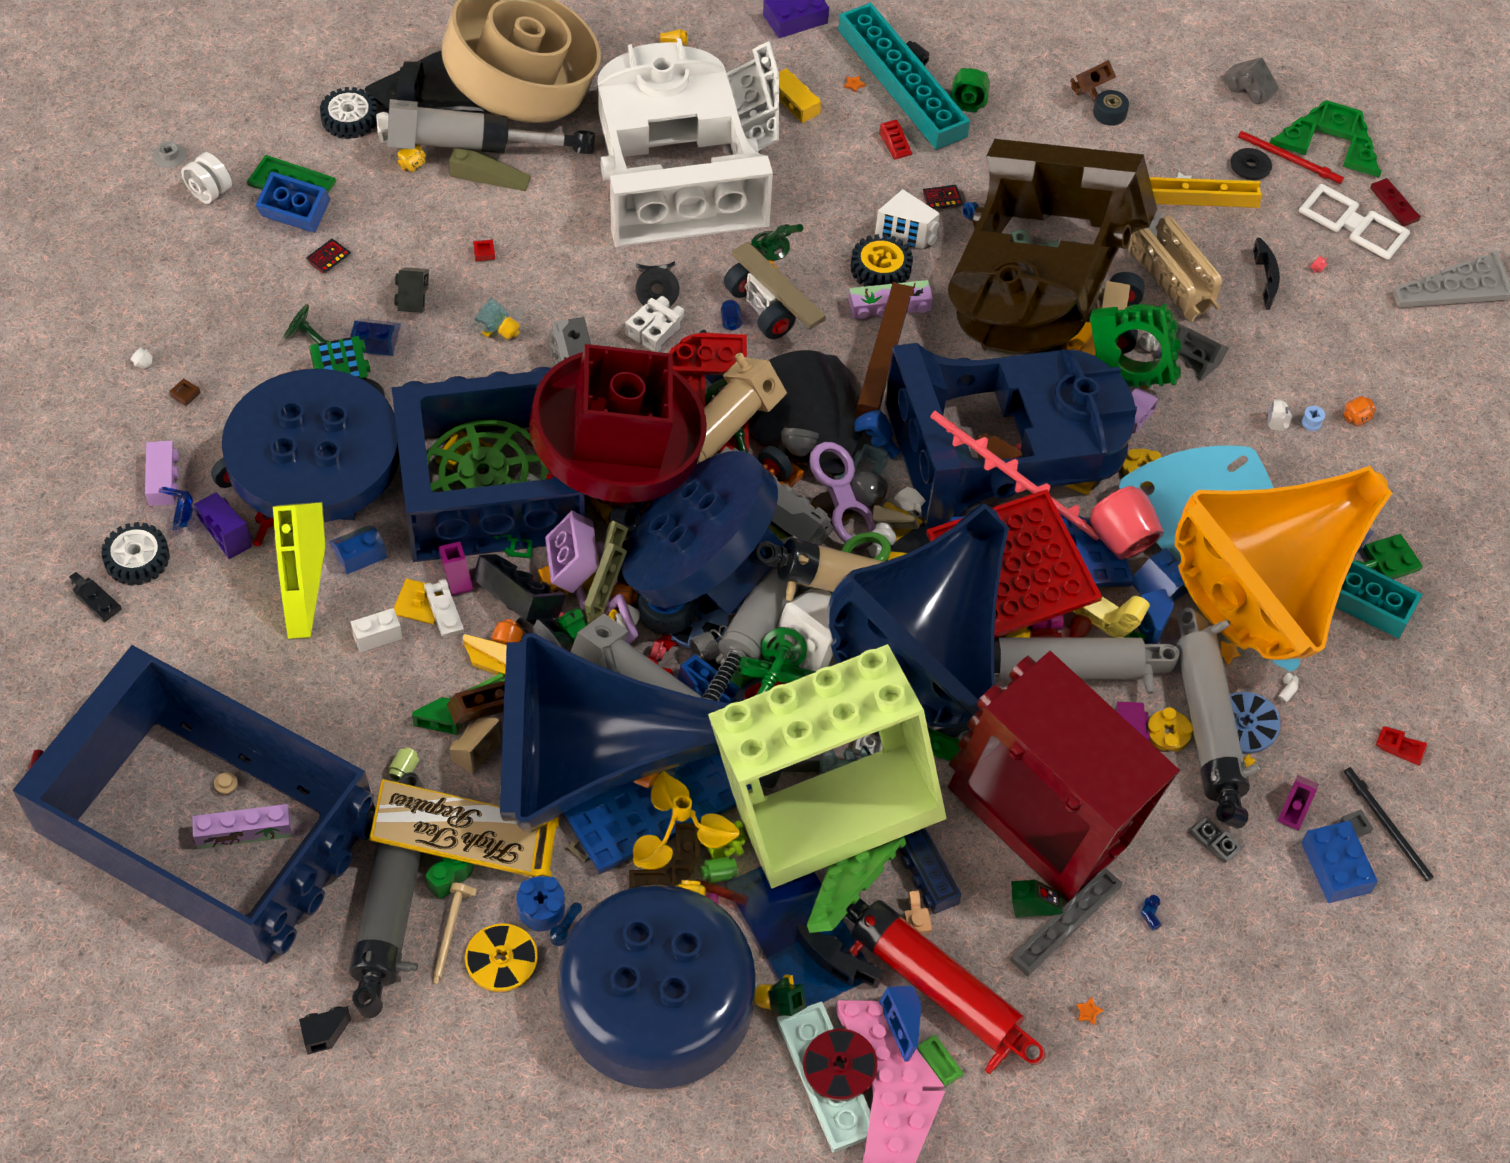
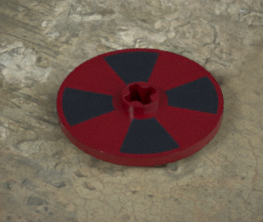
M832 1029L823 1032L811 1041L804 1054L803 1070L808 1084L820 1096L830 1100L846 1101L859 1097L870 1088L877 1074V1056L873 1046L864 1036L852 1030ZM837 1060H841L842 1063H845L843 1069H840L839 1066H836Z

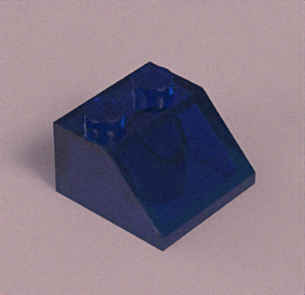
M360 318L354 321L350 337L359 336L360 340H364L366 352L363 353L393 356L401 323Z

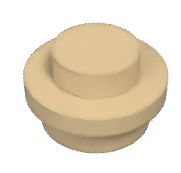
M229 772L219 774L214 780V787L220 794H230L238 786L236 776Z

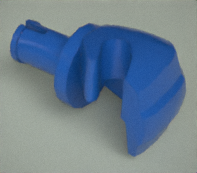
M872 410L855 420V431L868 429L866 433L873 436L871 443L874 447L881 446L890 459L899 455L900 449L891 439L894 435L893 427L882 411Z

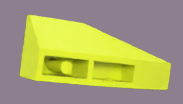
M322 502L277 505L273 507L279 579L288 639L311 637L326 549Z

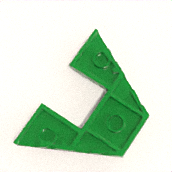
M1323 101L1319 107L1310 110L1308 115L1300 117L1292 123V126L1284 128L1282 133L1276 137H1271L1270 140L1272 145L1306 155L1314 131H1320L1351 141L1342 167L1380 178L1382 170H1379L1376 161L1377 155L1373 151L1372 140L1367 133L1368 127L1364 121L1363 112L1335 102Z

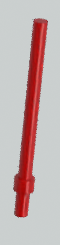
M1240 131L1238 138L1319 174V177L1323 179L1328 178L1339 184H1342L1344 180L1343 176L1332 172L1326 166L1316 165L1244 131Z

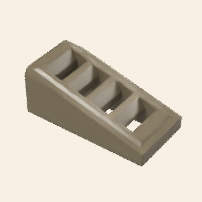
M874 505L872 520L875 525L879 522L892 524L893 529H919V523L914 516Z

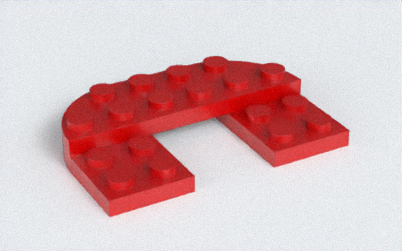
M696 333L684 337L669 351V353L673 354V369L692 386L704 408L705 375H724L737 362L736 354L742 353L744 357H747V334ZM747 421L741 428H744V440L747 452H749V428ZM732 436L717 453H721L725 447L731 450L733 448L738 450L736 439Z

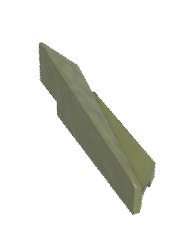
M611 521L608 525L599 567L584 604L586 626L603 615L627 550L621 547L628 528L616 521Z

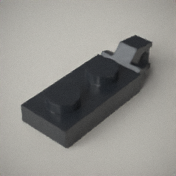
M77 572L69 576L71 584L75 586L72 590L76 597L104 623L122 610L121 605L89 577L84 580Z

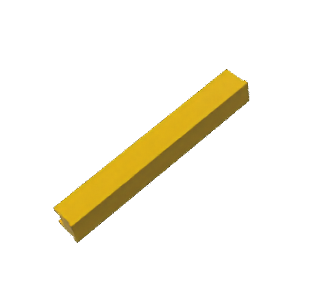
M1149 177L1156 204L1260 208L1262 193L1260 192L1261 181Z

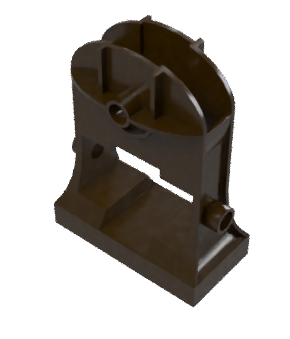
M994 139L986 155L989 167V190L984 207L979 206L975 210L973 234L948 285V295L951 303L957 309V320L961 329L970 338L981 343L984 351L990 349L1008 354H1034L1040 350L1061 345L1081 331L1119 248L1126 249L1128 247L1131 235L1135 231L1150 227L1157 211L1144 154ZM1053 215L1090 220L1092 227H1100L1094 244L1060 241L1058 247L1014 242L1012 234L1002 233L1013 217L1044 221Z

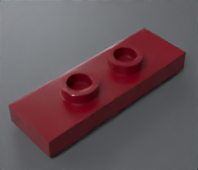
M1388 178L1371 184L1370 189L1403 227L1420 220L1421 216Z

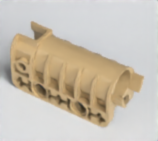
M1170 215L1160 218L1155 228L1157 230L1156 237L1148 228L1140 229L1132 234L1128 253L1135 257L1145 269L1148 268L1149 274L1156 278L1157 284L1165 289L1166 295L1174 300L1175 306L1183 311V316L1193 322L1197 315L1205 313L1212 305L1217 311L1220 310V306L1216 302L1222 285L1220 274Z

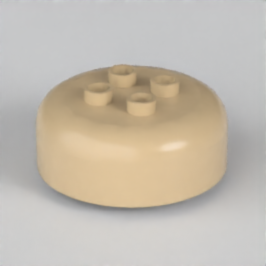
M457 0L442 40V60L455 86L481 108L499 116H507L510 120L525 123L552 122L573 113L586 98L601 59L598 41L590 27L574 11L557 0Z

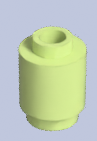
M411 748L399 749L388 768V776L399 782L402 775L413 772L419 762L417 753Z

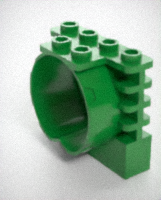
M1136 304L1125 307L1124 310H1118V307L1093 309L1090 322L1096 357L1111 368L1120 367V374L1128 387L1134 386V388H1139L1142 385L1152 387L1155 384H1159V386L1169 383L1171 385L1177 384L1178 379L1181 378L1180 366L1176 364L1178 351H1181V341L1176 337L1178 321L1174 320L1172 310H1168L1167 304H1163L1160 307ZM1132 329L1149 332L1159 341L1162 357L1148 362L1128 358L1121 353L1120 348L1117 346L1119 335Z

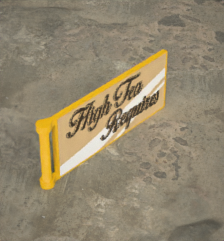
M382 779L369 839L375 842L529 877H552L550 868L555 832L559 827V818L556 817L544 825L547 829L541 869H534L540 828L533 832H524L518 827L516 821H503L500 815V806Z

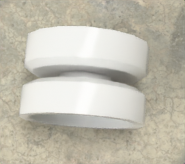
M203 152L196 157L194 162L188 163L181 170L182 178L188 189L205 204H210L217 199L219 194L225 193L232 186L230 175L224 165L208 152Z

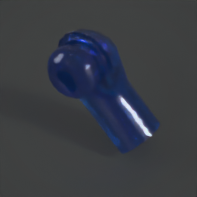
M1156 895L1147 897L1141 909V915L1152 931L1162 926L1155 915L1161 903Z

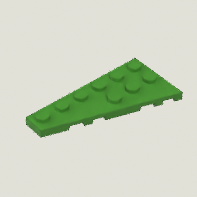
M904 836L828 867L807 923L809 933L832 931L847 914V907L850 904H855L860 899L858 894L861 891H866L883 872V865L886 861L894 859L896 856L895 851L898 847L903 848L905 846Z

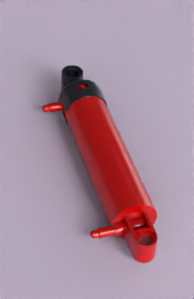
M860 898L855 904H850L847 907L845 917L855 924L851 934L852 938L856 940L848 953L857 956L861 949L866 947L996 1052L984 1069L988 1074H991L1012 1050L1031 1065H1038L1044 1061L1046 1052L1043 1046L1020 1028L1025 1016L904 920L903 916L883 900H877L869 906ZM1033 1046L1038 1047L1040 1050L1039 1057L1034 1060L1029 1059L1027 1055L1028 1050Z

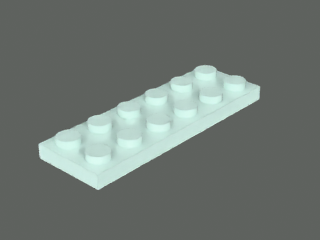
M822 1001L807 1006V1008L793 1016L782 1015L777 1017L776 1022L832 1152L835 1153L866 1141L871 1111L863 1094L846 1101L830 1100L816 1093L810 1087L804 1075L803 1059L807 1047L818 1035L834 1029ZM837 1060L836 1066H839L840 1069H843L845 1063H842L841 1060Z

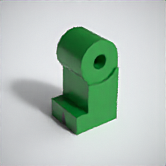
M572 609L557 618L558 623L573 641H575L577 633L586 627L581 609Z

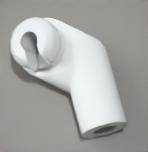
M1287 673L1284 676L1283 683L1287 685L1278 695L1285 703L1290 700L1298 689L1299 678L1296 675L1293 676L1292 673Z

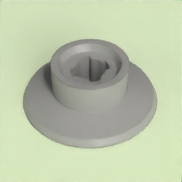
M165 141L154 150L152 158L158 166L171 168L180 165L185 160L186 150L179 144Z

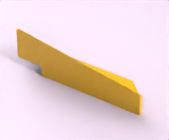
M464 634L463 645L467 650L472 666L496 675L502 673L505 677L507 645Z

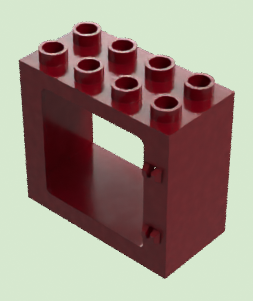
M1049 650L1037 662L1029 655L1023 658L1009 674L1012 681L1004 690L995 684L979 699L977 706L980 710L967 724V727L971 730L960 740L957 746L961 750L949 763V766L955 772L947 788L1051 888L1061 892L1062 898L1069 902L1131 844L1180 769Z

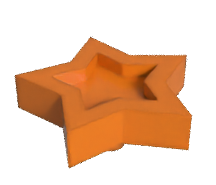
M860 75L854 78L846 76L847 83L844 85V88L852 89L856 93L859 88L865 87L866 84L860 81Z
M1092 996L1086 1003H1076L1080 1010L1078 1021L1088 1020L1095 1025L1096 1016L1104 1009L1094 1004Z

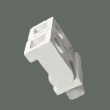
M663 296L657 300L651 298L648 304H645L625 322V335L638 343L642 342V345L649 350L658 352L661 349V345L675 331L677 332L680 329V321L684 317V309L680 306H675L672 310L669 309V301Z

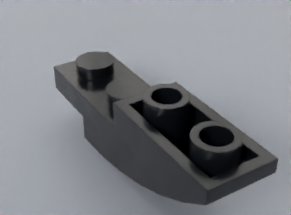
M520 616L518 617L517 623L523 627L526 633H536L571 652L574 641L553 618H540L528 622L522 620Z
M799 923L796 938L806 953L821 968L850 986L853 985L855 979H858L878 988L884 972L879 966L871 962H863L852 953L841 952L843 942H840L837 937L820 932L809 933L807 925Z

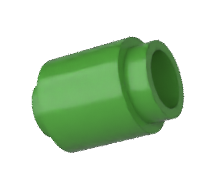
M726 856L706 860L704 866H701L703 879L707 880L709 884L732 880V877L737 876L735 859Z

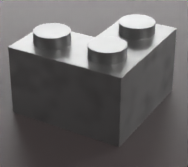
M1263 57L1234 64L1223 76L1230 91L1246 89L1255 104L1268 101L1279 89Z

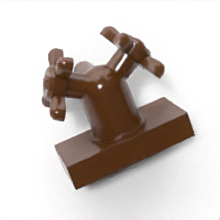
M1107 60L1076 75L1078 81L1075 82L1074 78L1070 80L1071 87L1077 95L1081 94L1080 88L1083 93L1089 91L1095 103L1098 95L1095 87L1116 78L1110 61Z

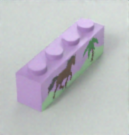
M928 280L899 283L913 286L907 313L931 311L933 297ZM892 284L849 288L848 302L852 318L883 317Z
M288 804L192 816L193 838L197 849L292 837L291 815Z

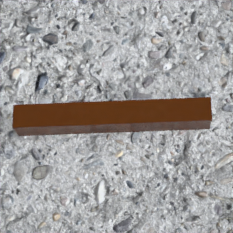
M896 282L892 283L858 401L856 417L872 410H880L888 381L892 347L899 343L913 286Z

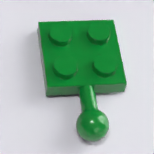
M1402 534L1365 544L1363 551L1369 558V561L1361 562L1355 560L1371 569L1375 568L1377 572L1393 580L1420 571L1423 567Z

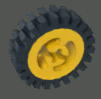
M875 234L874 239H872L871 235L867 236L866 240L862 238L860 244L856 243L855 248L852 250L850 270L853 273V278H857L859 284L864 282L863 287L886 285L893 282L905 283L910 278L913 264L912 251L908 250L909 246L907 244L903 245V241L900 239L895 242L896 237L894 236L890 240L887 239L888 235L883 234V238H880L879 234Z

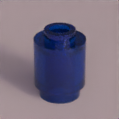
M734 300L723 302L720 308L723 327L728 330L740 328L742 316L739 304Z

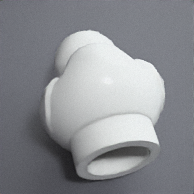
M885 522L876 524V528L872 532L885 536L892 546L896 541L893 525ZM872 542V545L867 547L870 556L873 558L882 549L881 545L876 542Z

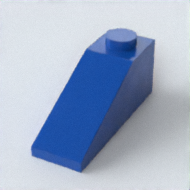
M913 985L887 987L879 1004L883 1007V1013L904 1062H908L918 1047L921 1016L920 998L916 994Z

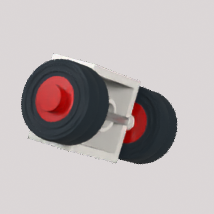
M737 263L728 270L724 277L725 287L736 298L746 296V300L759 315L757 325L768 339L773 340L788 333L795 324L796 316L743 265Z

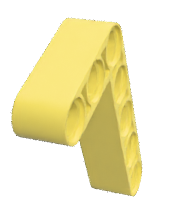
M1102 596L1100 602L1074 610L1073 612L1113 638H1124L1140 625L1150 604L1142 597L1133 596L1121 607H1118Z

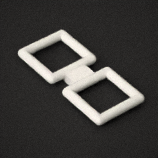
M1319 184L1300 206L1299 212L1334 232H1338L1342 227L1352 232L1349 236L1351 241L1386 260H1389L1410 235L1408 229L1375 211H1370L1365 217L1356 213L1355 211L1359 207L1358 202L1324 184ZM1322 193L1348 206V209L1336 223L1309 209ZM1372 220L1400 234L1387 251L1360 237Z

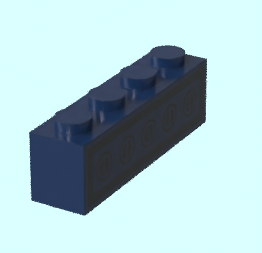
M926 828L905 835L906 844L903 848L898 847L902 854L901 858L904 867L910 869L913 874L912 881L917 889L920 888L923 893L922 898L925 906L931 908L932 912L936 914L959 905L962 894Z

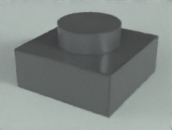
M1362 809L1342 816L1340 819V823L1350 820L1357 837L1371 833L1373 830Z

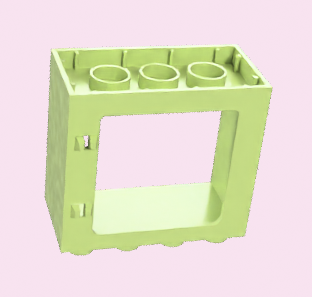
M888 644L877 649L867 650L859 656L831 667L821 668L813 674L787 684L777 685L769 691L741 702L731 703L723 709L708 714L742 824L771 889L947 819L924 709ZM879 731L882 744L881 751L768 796L763 795L759 781L760 777ZM750 784L752 789L747 790L746 785Z

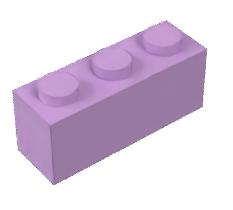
M173 441L146 442L145 496L148 506L175 504V496L179 495L178 484L175 483V479H179L178 466H175V462L179 461V451L174 449Z

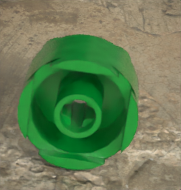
M961 68L954 76L950 97L962 111L974 113L977 112V109L986 106L990 89L988 74L978 69Z

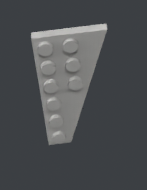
M1495 250L1490 255L1478 256L1476 260L1471 262L1465 261L1443 269L1438 274L1427 275L1422 280H1413L1397 286L1393 290V295L1398 308L1510 300V281L1498 250Z

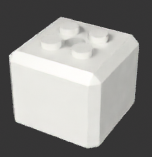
M813 587L794 598L793 601L786 603L777 628L789 627L795 629L804 637L807 644V653L804 661L798 666L799 668L818 671L821 668L838 664L830 646L833 640L830 635L827 619V609L832 594L826 590ZM785 635V640H789L793 645L798 644L795 638ZM776 636L772 638V641H771V643H770V647H771V644L773 643V641L777 639ZM790 652V656L788 658L792 657L794 652ZM797 652V656L795 657L793 662H795L799 658L801 652Z

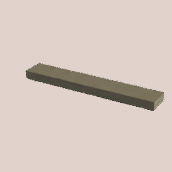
M748 241L732 250V256L809 330L825 321L826 315Z

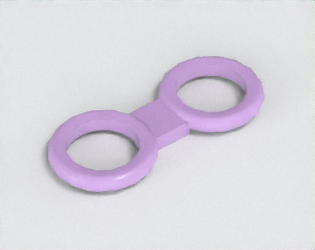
M823 442L816 445L810 454V468L815 478L822 485L829 488L828 490L835 506L832 523L838 538L846 543L852 537L846 532L842 524V514L845 510L859 512L867 522V532H872L876 528L872 520L873 513L864 504L856 501L850 486L855 472L853 459L842 446L833 442ZM830 451L841 458L845 466V475L842 479L834 480L823 473L819 464V457L822 452ZM872 542L861 543L855 548H864Z

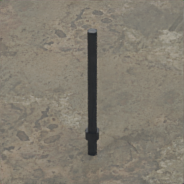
M1351 767L1344 770L1343 773L1353 784V790L1357 795L1362 796L1424 880L1428 882L1433 879L1432 873L1369 792V787L1365 781L1360 780Z

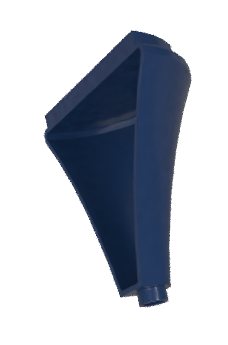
M983 503L968 512L955 526L935 540L902 556L879 564L852 570L838 583L829 600L827 619L830 635L833 640L830 646L837 662H844L861 655L867 650L877 649L888 644L924 709L926 722L932 727L956 728L967 726L970 719L980 710L977 706L979 699L988 689L995 685L994 631L996 601L1002 558L1010 529L999 518L998 513Z
M536 633L525 634L522 637V642H507L500 815L502 820L516 821L518 827L524 832H533L562 813L605 792L655 773L692 761L719 755L720 751L708 714L723 709L729 704L687 695L633 679L577 656Z

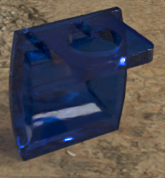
M168 487L159 488V493L178 497L172 530L175 531L188 527V522L191 520L193 512V498L190 493Z

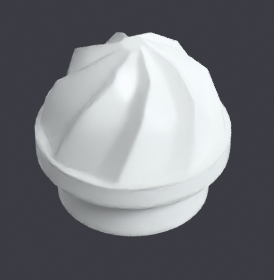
M1143 333L1139 339L1140 346L1148 352H1151V350L1156 351L1159 347V341L1150 333Z
M140 347L130 360L134 362L135 367L144 369L151 366L152 355L149 350H144Z

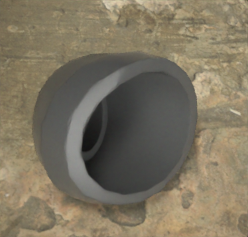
M783 428L781 431V440L784 447L798 457L807 456L814 449L819 438V433L800 428Z
M873 472L859 473L850 482L856 501L864 504L866 507L878 505L884 499L888 490V485L884 478Z

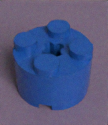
M537 876L520 884L516 898L520 921L534 931H548L557 926L565 915V896L563 888L556 878Z

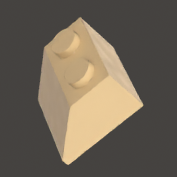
M478 718L474 723L469 724L460 739H456L450 746L451 761L473 775L501 743L499 720L497 718Z

